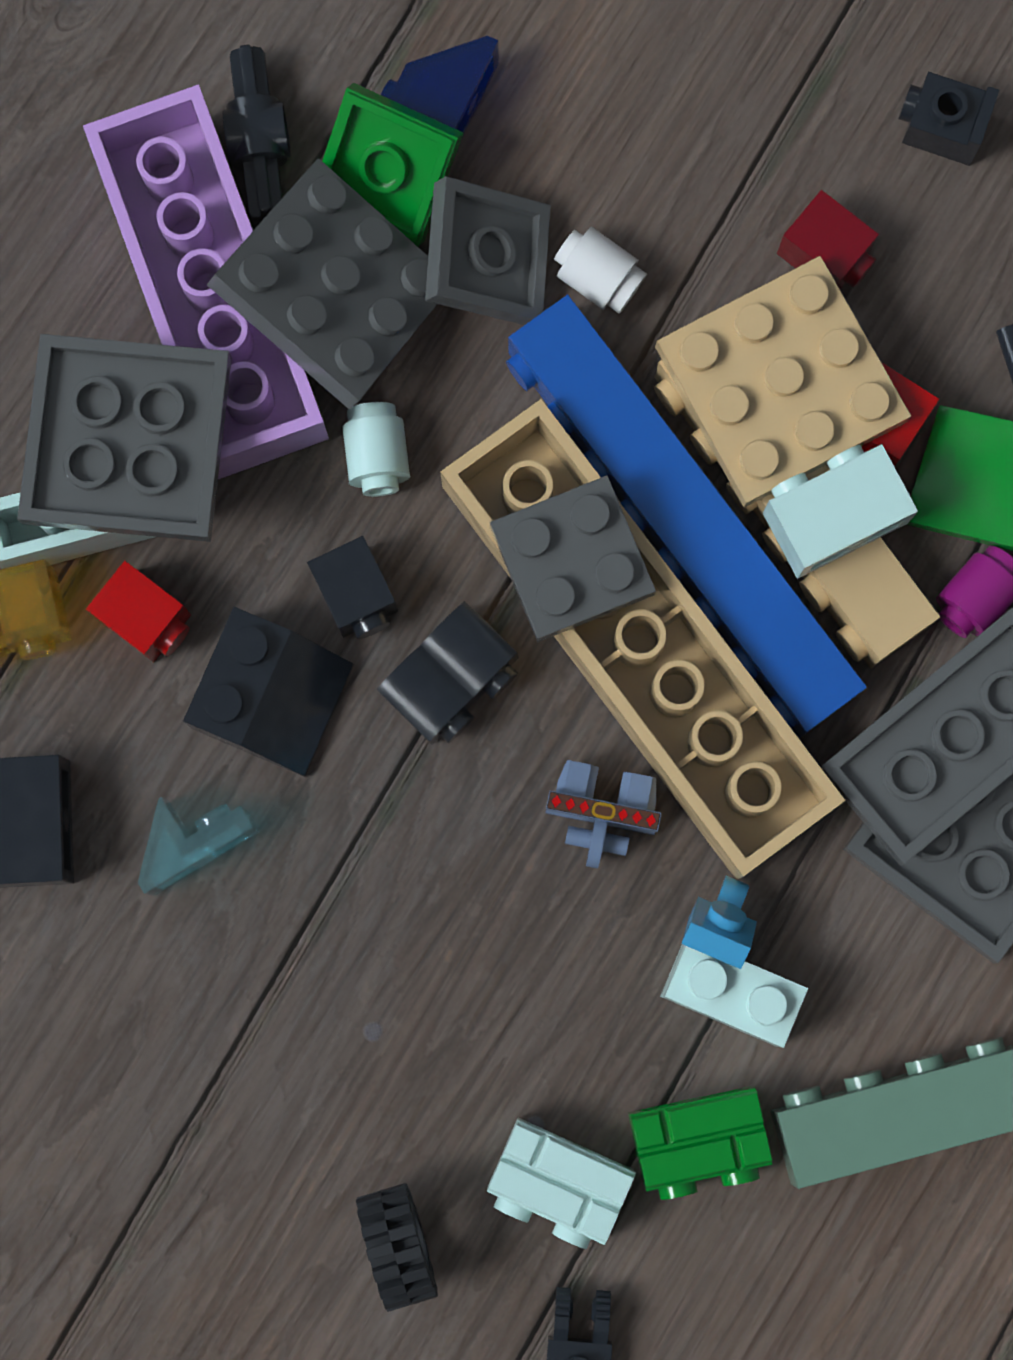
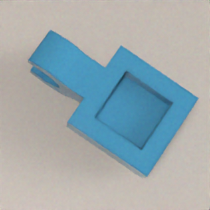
M726 875L716 901L710 902L698 897L689 916L681 944L741 969L751 949L757 921L747 918L746 914L741 910L749 885Z

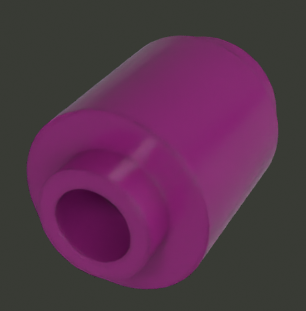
M992 545L988 546L982 554L974 553L936 597V601L942 609L938 613L942 623L956 635L967 638L970 633L979 636L1003 616L1013 604V557Z

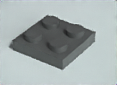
M447 176L435 182L425 301L521 325H526L541 314L544 308L551 205Z
M607 475L490 522V529L537 643L652 597L656 593Z

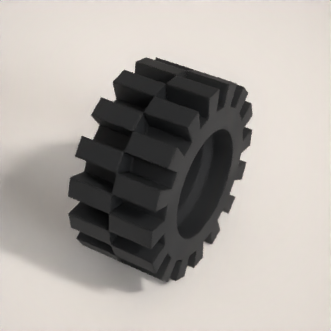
M407 1183L357 1197L356 1205L358 1208V1218L362 1226L361 1233L366 1244L368 1260L372 1266V1274L375 1283L377 1282L378 1292L381 1300H383L385 1310L389 1312L438 1297L437 1284L429 1258L428 1246L425 1242L422 1225Z

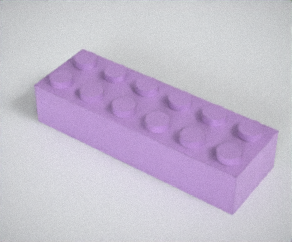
M199 84L83 125L162 345L229 351L232 357L218 479L328 440L329 437L304 369L207 286V283L253 230Z

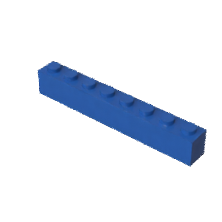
M568 294L508 337V353L511 358L506 361V364L516 381L526 391L534 386L546 402L549 410L567 434L571 435L599 476H608L621 505L639 529L645 533L657 549L658 554L677 579L682 582L694 598L696 604L732 648L733 653L752 678L756 680L799 739L867 688Z

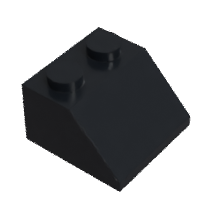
M234 606L183 722L197 732L305 777L354 664L287 628Z

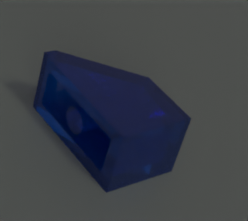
M487 35L406 63L398 81L390 79L383 88L381 95L465 133L499 64L498 40Z

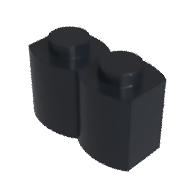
M464 601L436 627L418 648L397 666L377 690L431 745L440 737H443L450 743L475 718L468 711L475 701L484 693L491 699H494L514 680L518 672L512 665L519 657L518 653Z

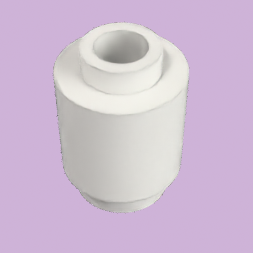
M592 226L584 235L573 230L554 258L555 261L562 265L557 274L559 279L602 310L609 306L619 314L629 303L647 276V273L636 266L639 261Z

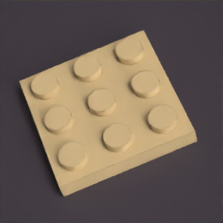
M821 256L656 341L655 348L744 508L772 494L771 490L783 481L800 473L808 475L827 465V462L839 453L856 445L863 446L907 423L911 417Z

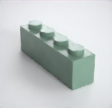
M1003 1037L987 1039L965 1046L968 1054L966 1058L944 1063L942 1053H937L905 1062L906 1074L884 1080L880 1069L844 1078L846 1090L822 1096L820 1086H813L784 1094L785 1106L772 1109L771 1114L790 1183L797 1189L1012 1132L1013 1045L1005 1047Z

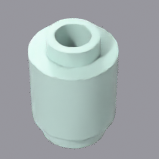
M369 402L353 406L350 410H347L348 422L343 425L349 484L353 487L362 488L363 495L369 497L394 494L399 491V483L405 482L410 478L403 419L396 416V408L392 403Z

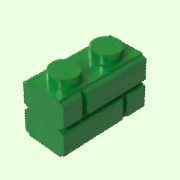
M752 1086L628 1112L644 1188L646 1191L658 1189L661 1200L697 1193L696 1181L721 1176L723 1186L752 1182L760 1179L759 1167L772 1165L756 1088Z

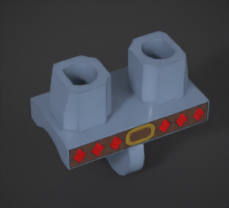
M567 760L559 777L556 792L549 791L545 814L594 823L592 830L568 825L565 844L588 848L586 867L598 869L602 851L626 856L629 837L606 833L607 826L649 835H655V832H658L661 813L654 811L656 805V778L623 772L617 804L595 800L593 795L599 767Z

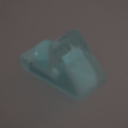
M161 796L156 806L138 880L143 893L151 896L157 895L260 832L249 812L242 806L231 811L227 804L221 805L199 818L194 823L199 831L190 836L169 800Z

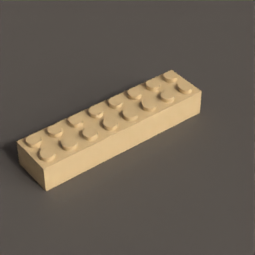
M542 399L440 471L443 489L509 577V572L490 529V522L601 478ZM619 502L656 593L652 597L557 634L554 637L734 878L738 880L846 800Z

